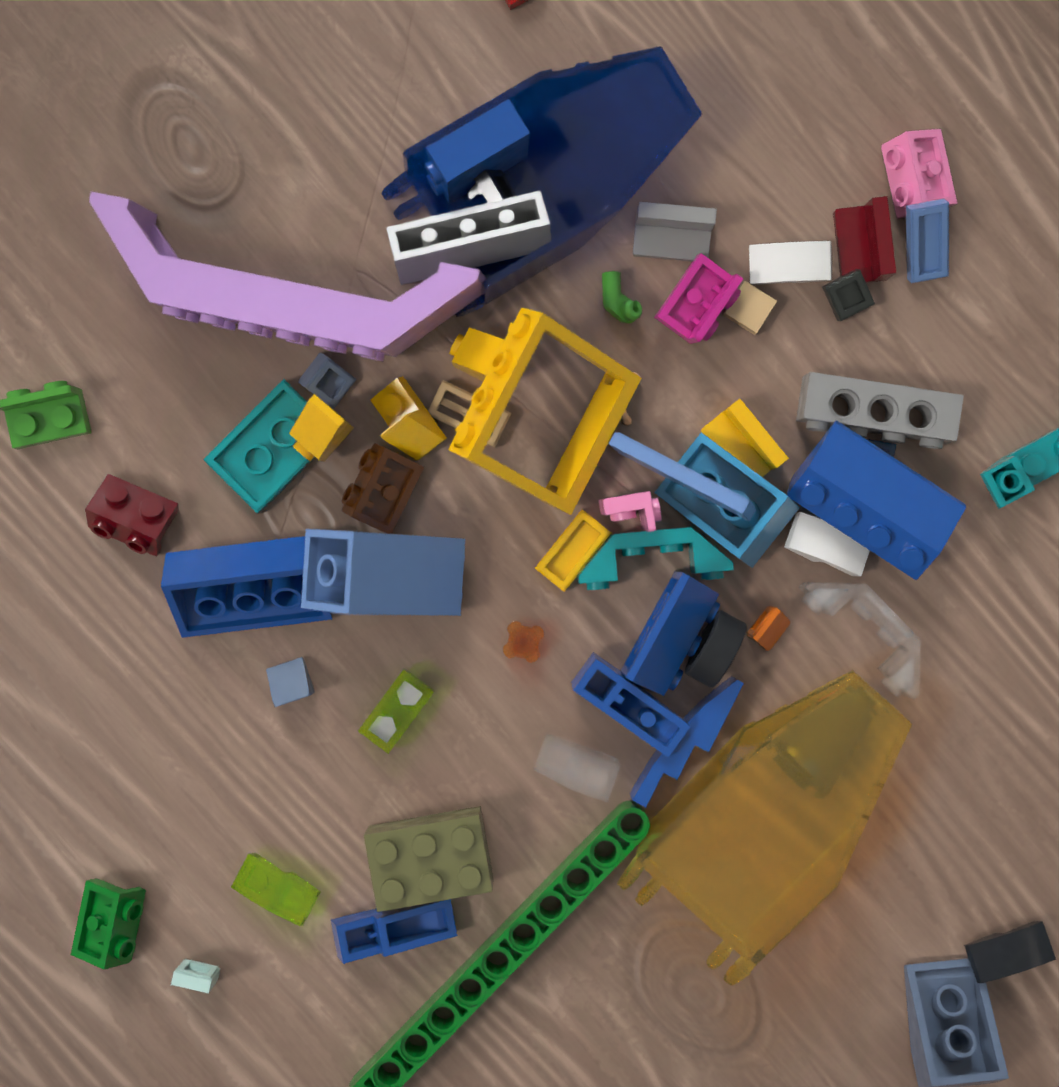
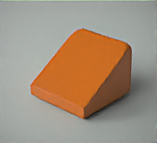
M767 606L748 630L747 636L769 651L788 628L790 620L777 607Z

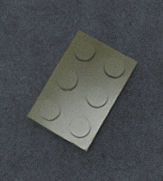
M481 806L370 825L364 834L377 912L493 892L494 878Z

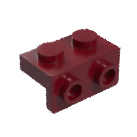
M107 474L85 508L88 527L97 536L104 539L114 538L125 543L128 548L139 554L149 553L153 556H158L161 551V539L178 513V503Z

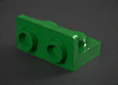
M98 878L86 880L71 955L103 970L130 963L136 948V937L144 909L143 904L146 890L141 887L123 889Z

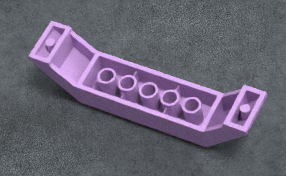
M92 191L90 193V204L148 301L162 306V314L188 322L199 323L200 317V322L235 331L236 324H238V330L249 332L252 335L272 339L273 332H276V338L304 346H309L310 340H315V346L346 354L347 347L353 348V354L383 362L385 355L398 356L485 293L488 287V280L480 270L440 262L437 273L392 302L183 260L179 259L157 227V214L130 199Z

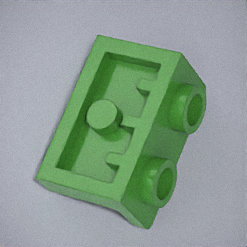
M54 381L44 384V390L30 393V389L7 392V398L0 400V410L5 413L12 448L22 449L90 434L91 428L82 389L68 385L67 381Z

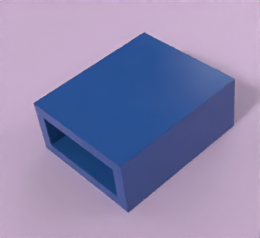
M510 99L426 147L428 162L424 164L428 172L426 178L437 196L444 194L449 204L467 194L476 183L474 178L484 170H502L504 172L528 157L530 132Z

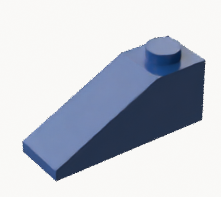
M594 652L571 682L573 691L668 758L691 727L684 719L640 685L625 678L620 670Z

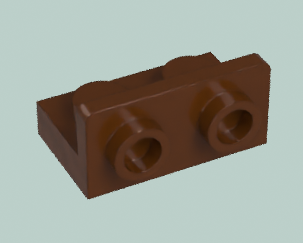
M374 443L371 449H367L363 453L359 462L360 472L354 484L351 483L343 494L342 504L344 505L341 511L386 534H392L424 466Z

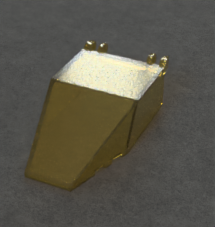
M853 670L816 688L800 700L790 705H783L767 717L757 722H750L743 726L650 821L649 832L638 844L636 856L617 883L618 886L626 890L638 879L645 869L653 878L640 889L635 901L640 906H643L663 885L723 939L708 956L706 965L712 970L717 968L729 957L733 949L741 955L724 975V981L729 985H736L740 980L746 978L753 968L838 886L912 723Z

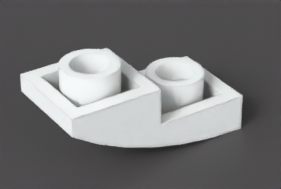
M831 241L749 245L750 284L752 285L832 281Z
M796 512L784 548L813 562H824L851 576H862L870 550L826 521L802 512Z

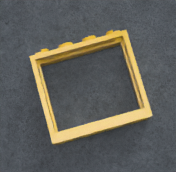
M521 307L514 323L509 325V332L500 350L492 357L490 369L481 387L474 392L471 406L464 420L455 429L457 433L448 450L542 502L571 515L642 378L544 313ZM544 333L605 372L546 488L482 453Z

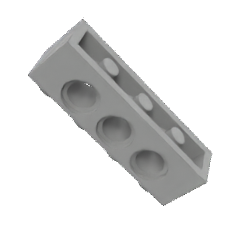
M809 372L802 377L796 421L806 423V429L827 432L835 420H837L863 438H866L867 433L870 432L882 434L881 440L885 442L905 443V438L920 440V447L943 449V444L957 441L964 395ZM835 397H841L847 402L848 412L845 416H839L834 412L832 402ZM874 402L881 404L885 409L886 414L882 422L876 421L871 415L870 410ZM912 408L919 410L923 416V423L919 428L913 426L909 421V412Z

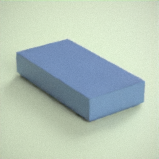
M945 199L906 206L907 279L911 283L949 276V202Z

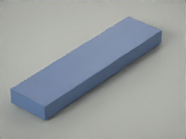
M615 432L608 443L619 454L747 521L751 520L756 511L755 506L748 498L620 432Z

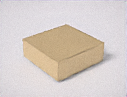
M744 281L740 287L741 293L738 299L728 310L726 309L723 316L756 335L777 300Z

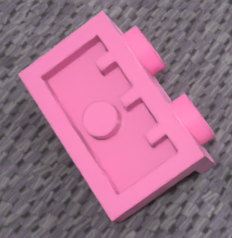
M941 129L906 131L882 145V154L897 218L906 217L907 205L939 199L947 200L949 207L957 204Z
M650 491L598 500L601 515L610 514L611 521L637 518L635 510H638L642 531H656L655 522L662 520L658 498H651Z

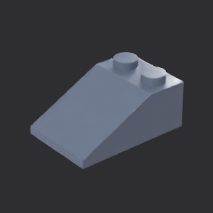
M969 958L905 965L904 976L910 1048L918 1087H962L991 1084L1009 1079L987 984L977 983Z

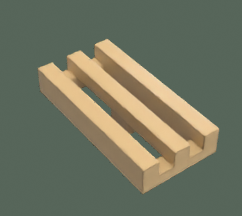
M442 380L428 412L434 419L456 429L462 422L437 411L439 406L442 405L464 417L468 409L444 398V395L447 391L471 403L473 394ZM503 411L492 436L487 442L488 445L496 448L498 440L511 417V412Z

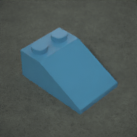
M703 433L699 434L678 463L748 498L756 509L751 520L747 521L667 478L654 492L751 568L754 567L800 508L790 497Z

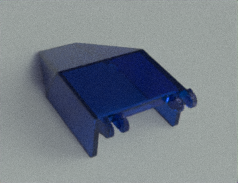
M662 46L612 56L611 60L589 64V61L577 63L575 67L553 71L549 69L539 71L403 152L405 172L389 183L381 194L385 200L394 199L412 186L417 196L399 205L393 214L398 220H401L413 214L424 205L431 217L486 204L487 200L484 195L478 199H470L467 193L449 204L444 194L437 196L426 178V175H428L424 165L428 162L426 147L510 99L530 132L528 157L503 173L517 196L541 191L550 222L551 241L528 255L474 267L473 269L480 270L486 278L482 282L481 296L455 314L456 317H461L480 309L582 248L623 209L699 120L702 112Z

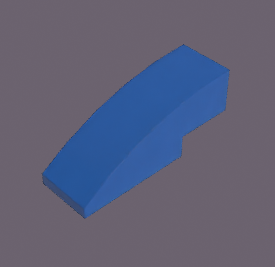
M451 899L382 912L372 909L331 919L337 957L343 964L380 953L383 957L457 936Z

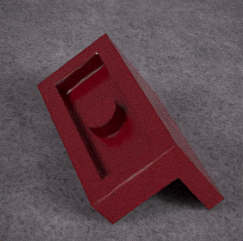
M888 196L871 198L864 206L836 209L833 212L840 277L855 269L861 270L866 283L887 281L895 275L896 265Z

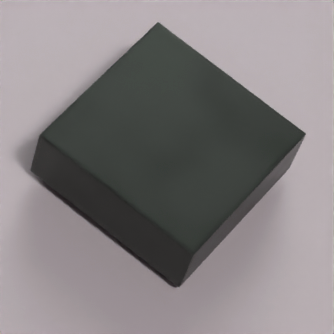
M855 269L822 286L837 321L841 322L875 304L860 269Z

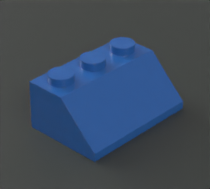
M674 571L621 668L625 678L662 696L665 695L668 689L674 691L684 672L679 669L686 655L692 657L702 640L698 633L703 623L707 622L710 624L720 607V603L716 602L719 593L683 572Z

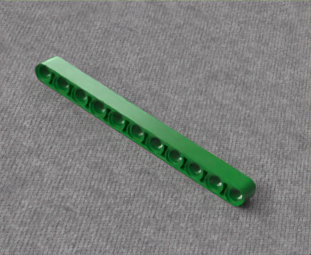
M630 800L620 803L353 1076L349 1087H402L646 837L649 832L650 822L642 805ZM629 813L638 814L641 816L640 824L635 829L622 827L621 820L625 815ZM601 841H610L615 845L613 852L608 856L597 855L594 852L595 846ZM580 868L588 873L586 880L578 884L569 881L567 878L569 872ZM548 896H554L560 899L561 905L556 910L550 911L541 906V901ZM520 924H529L535 931L531 936L523 938L516 935L514 929ZM498 951L504 953L508 959L503 964L496 965L491 963L487 957L492 952ZM467 979H473L481 987L477 991L470 992L463 989L461 983ZM439 1007H447L452 1010L454 1015L443 1019L438 1017L434 1011ZM415 1034L421 1035L427 1043L416 1046L408 1040V1037ZM392 1062L400 1070L395 1073H389L383 1069L382 1064Z

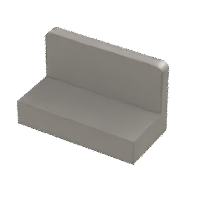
M639 201L636 211L633 255L636 257L690 262L700 253L709 258L711 231L715 226L717 209Z

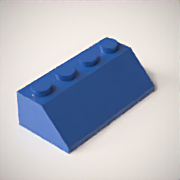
M835 420L792 476L786 494L793 501L914 580H917L941 553L966 509V504L837 420Z
M305 536L166 553L161 588L181 637L332 620V612L301 608Z

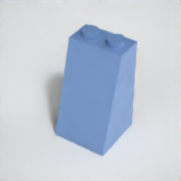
M306 529L301 608L348 615L461 616L465 539Z

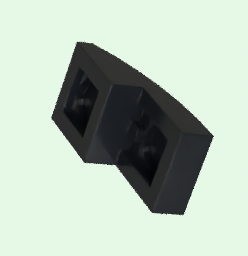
M1033 921L1005 933H993L964 945L977 983H986L1011 976L1056 960L1043 921Z

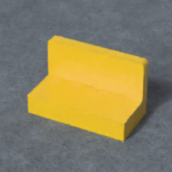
M740 398L700 431L761 477L769 471L778 468L789 459Z

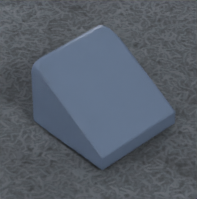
M319 353L301 376L298 383L335 409L356 381V378L329 357Z
M303 657L266 669L274 707L315 693Z

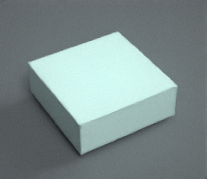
M185 959L174 971L171 985L209 993L218 981L220 968H218L219 966Z

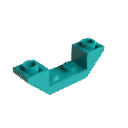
M1059 427L1000 458L980 474L998 508H1002L1034 491V485L1059 472Z
M692 527L651 532L611 534L577 577L579 584L586 583L587 590L609 589V581L618 580L615 549H622V556L644 555L645 547L660 546V553L683 551V543H688L691 573H701V580L724 578V571L734 570V565L729 558Z

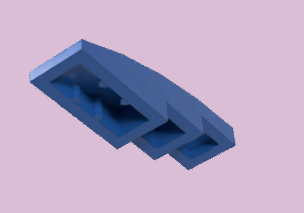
M731 676L693 707L683 718L691 725L690 729L669 758L658 750L655 751L629 793L632 801L647 807L663 773L678 780L694 746L707 752L710 751L744 684L743 682Z

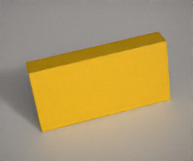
M581 509L536 565L535 569L565 592L612 532Z

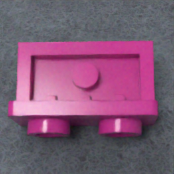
M702 253L697 254L654 318L690 344L698 343L702 339L707 341L719 326L716 318L723 308L728 310L738 299L741 293L738 286L743 278L738 274L731 276Z

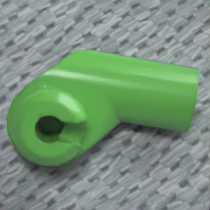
M617 271L602 273L604 309L623 323H633L640 318L642 314L640 302L637 300L632 301L621 293V273Z

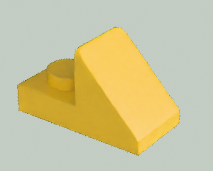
M404 376L396 378L370 399L389 426L380 435L381 438L415 460H420L447 439Z

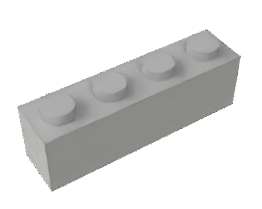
M541 191L386 227L401 285L428 279L438 272L440 262L474 268L552 249L550 222Z

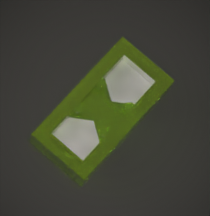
M404 668L358 732L389 754L435 690Z

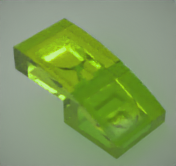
M248 853L231 888L252 902L299 926L304 925L321 893L320 890L295 873L283 872L257 853Z

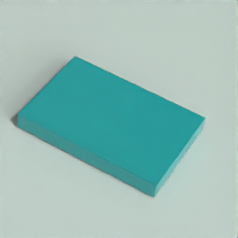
M285 379L203 459L258 514L316 458L314 457L309 461L293 447L297 440L289 433L306 406L307 401Z

